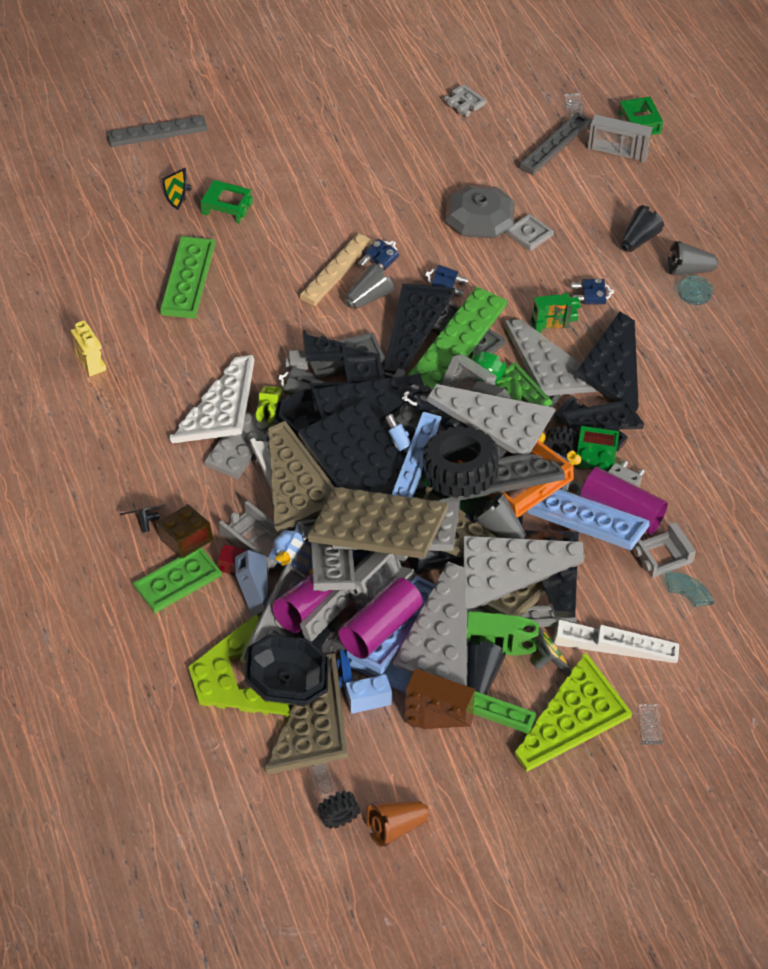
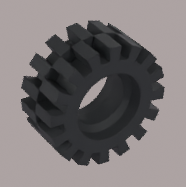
M557 426V429L552 427L545 434L544 444L567 459V454L570 451H574L577 454L579 435H577L576 431L572 432L573 429L571 428L567 430L565 426H563V429L560 426Z
M342 791L341 794L337 792L334 796L330 795L329 799L325 798L323 803H320L317 808L323 824L326 828L329 827V829L333 827L339 828V825L345 826V823H351V819H356L357 815L360 814V807L354 794L350 791Z

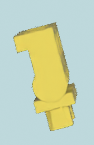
M85 321L76 323L75 329L71 330V334L73 336L75 354L79 361L83 364L89 377L105 371L106 365L101 359L100 349L102 348L98 339Z

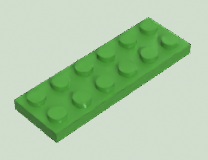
M181 236L162 302L161 315L196 319L216 245L215 240Z

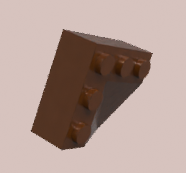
M415 668L406 687L405 723L422 729L471 726L475 689Z

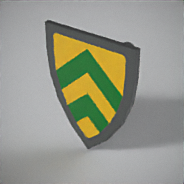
M541 628L539 633L542 642L537 644V648L542 657L534 663L535 666L540 670L552 659H555L571 670L572 668L560 649Z

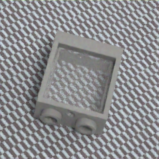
M461 354L453 356L441 385L470 391L477 381L495 385L494 382L497 376Z

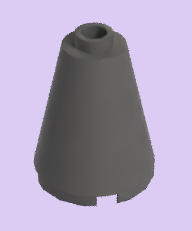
M674 241L669 251H672V255L668 257L667 267L671 275L678 276L712 272L718 266V259L715 254L681 241Z
M372 263L345 295V303L349 308L358 309L390 294L394 290L390 277L383 275L382 272L384 270L378 264Z
M503 492L489 499L483 505L482 512L478 510L473 516V519L498 538L525 539L526 533Z

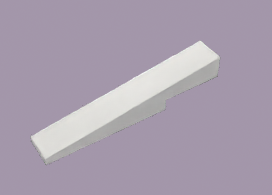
M559 620L555 629L554 643L557 646L671 663L678 662V643L600 625L599 629L563 620Z

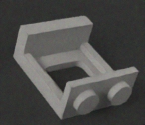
M676 522L669 525L668 532L644 541L639 539L632 548L634 555L640 559L644 570L652 578L693 563L696 550ZM665 546L674 560L658 566L648 550Z

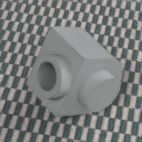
M299 350L289 351V358L285 360L286 369H289V372H291L292 368L295 367L306 371L308 369V362H306L305 352Z

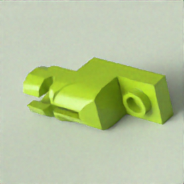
M264 386L260 391L259 405L256 411V418L259 422L262 423L266 417H269L268 423L273 422L276 404L280 401L282 395V387Z

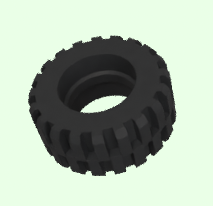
M458 426V428L449 427L447 430H441L437 435H433L424 446V475L427 483L438 493L441 491L445 496L452 495L455 498L464 496L466 498L472 494L478 495L482 490L486 491L496 481L499 473L497 444L491 436L485 434L480 429L475 430L474 427L464 428L463 426ZM457 460H468V461H470V462H466V463H453V461H457Z

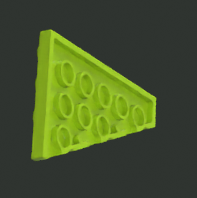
M587 653L582 655L581 660L561 685L554 699L548 704L547 709L538 718L531 732L527 734L524 742L515 751L516 759L526 772L632 717L631 710Z

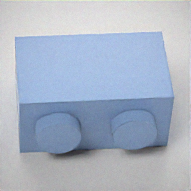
M387 675L346 683V699L351 714L391 705L392 691Z

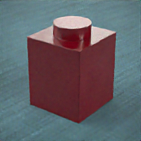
M223 545L218 557V568L223 573L236 575L235 557L247 550Z

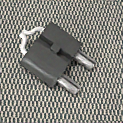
M295 367L292 368L291 372H286L279 377L281 385L285 387L283 393L290 396L309 388L311 383H324V381L313 378L314 374ZM288 374H290V376H289V378H288V380H287V383H286V385H285L283 378L286 377Z

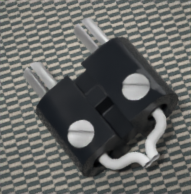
M428 385L405 387L402 399L408 401L415 411L438 409V407L426 401L433 390Z

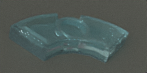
M666 572L665 578L669 593H678L690 600L693 607L713 605L714 600L711 593L701 582L685 574Z

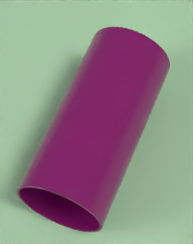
M595 467L591 471L580 495L583 498L649 520V527L645 532L651 535L661 524L668 507V501L599 467Z
M312 572L274 601V616L278 623L287 631L299 632L302 630L300 623L332 590H314Z
M397 577L392 580L339 629L338 634L343 646L353 656L366 659L421 608L423 600L420 592L405 578Z

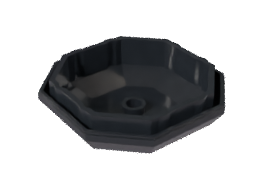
M310 388L303 389L278 401L273 420L276 425L286 421L302 444L304 442L298 435L299 430L320 421L319 414L314 416Z
M268 634L247 647L244 682L265 702L306 706L328 692L329 657L308 639Z

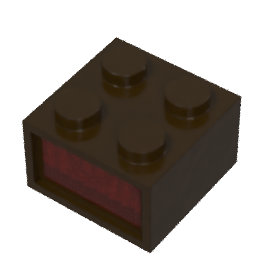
M189 504L156 523L160 540L181 559L214 540L210 522Z

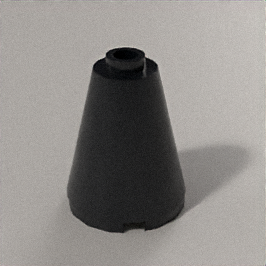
M644 205L638 206L635 209L619 240L620 248L623 251L632 252L662 232L664 222L656 211L652 213L649 211L650 207Z
M428 551L425 559L415 557L409 559V565L411 569H414V573L420 575L444 568L448 562L458 564L463 558L444 551Z
M470 641L467 643V686L474 688L476 692L487 695L505 659L506 652L502 653L500 646L489 642L481 641L480 645H474L475 641Z

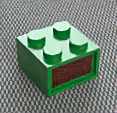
M581 426L577 455L581 457V462L575 465V467L590 470L599 467L608 472L615 463L619 431Z

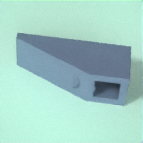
M247 550L235 557L237 580L253 617L256 614L257 616L261 615L268 602L267 558L264 555Z

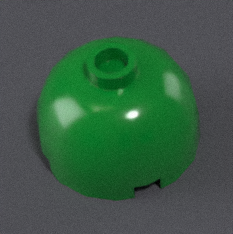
M480 352L479 355L474 353L471 360L497 376L495 384L505 373L506 363L503 361L502 364L499 361L500 357L489 352ZM469 370L471 378L476 383L477 381H484V379Z

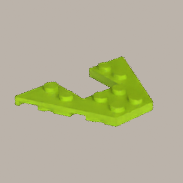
M257 614L188 667L199 705L203 706L213 705L223 709L232 707L244 712H261L264 715L272 713L286 715L287 718H290V710L287 704L265 702L250 687L239 690L230 661L241 658L259 621Z

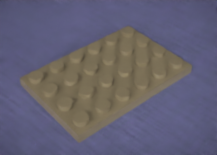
M335 487L309 532L308 540L314 543L425 559L448 511V503Z

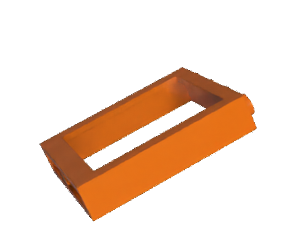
M539 440L530 454L540 455L542 459L550 462L551 460L555 461L563 469L565 480L531 486L513 499L504 493L517 518L574 480L573 465ZM457 460V461H454V463H466V462H470V461H468V460ZM498 493L490 494V495H487V496L491 499L493 496H495V495L498 494Z

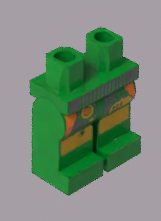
M568 293L534 297L530 320L532 327L539 333H542V330L546 328H569L570 322L578 321L577 309H580L581 302L578 297L570 298Z

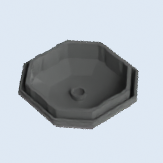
M466 185L448 196L446 223L462 236L496 238L514 226L515 201L498 187Z

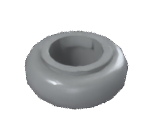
M571 481L563 486L561 490L569 492L568 490L574 489L577 492L572 494L580 496L583 486L577 481Z

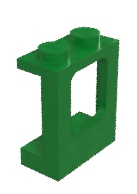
M651 96L620 101L619 116L624 115L627 122L653 127L651 135L661 134L663 119ZM645 111H650V112H651V114H648V115H642V116H634V115H633V113H639V112H645Z
M213 180L201 200V213L208 216L211 210L236 215V223L239 224L242 218L246 217L248 208L253 204L251 189ZM225 190L244 195L239 205L220 202L218 199Z

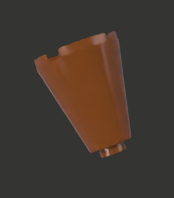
M421 801L376 802L366 808V823L368 827L372 826L374 832L370 835L373 841L380 847L387 846L422 825L429 816L428 807Z

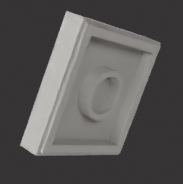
M528 214L516 222L514 226L507 229L505 234L528 251H532L552 237L554 231L531 214Z

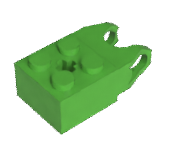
M469 612L467 643L475 641L474 645H480L481 641L489 642L500 646L502 653L506 652V655L513 656L531 654L536 651L537 640L534 637L538 636L539 624L535 621L521 616L504 615L501 613ZM530 625L535 628V631L528 633L523 631V628ZM529 641L533 644V647L527 649L521 643Z

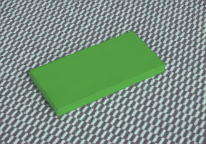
M201 547L183 559L179 557L135 581L133 587L155 614L221 577L222 571Z

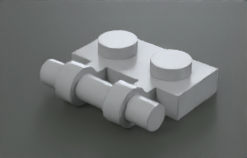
M464 84L452 91V97L448 95L444 97V101L447 102L449 107H454L459 114L466 117L471 113L468 109L476 111L486 105V99Z

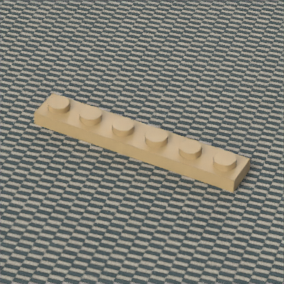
M358 233L300 294V300L316 306L372 245L373 240Z

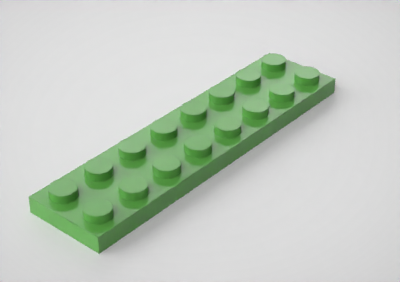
M476 287L409 375L421 374L424 385H428L431 389H434L436 384L441 385L453 356L463 354L468 357L507 306V300Z

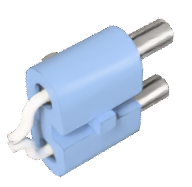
M392 414L387 415L386 420L391 427L388 432L392 438V443L395 444L398 451L404 449L408 453V447L411 445L408 437L409 433L405 431L402 424L398 425Z

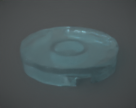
M689 276L685 280H681L678 287V294L681 299L693 305L707 303L711 300L714 291L713 285L709 284L707 279L700 276Z

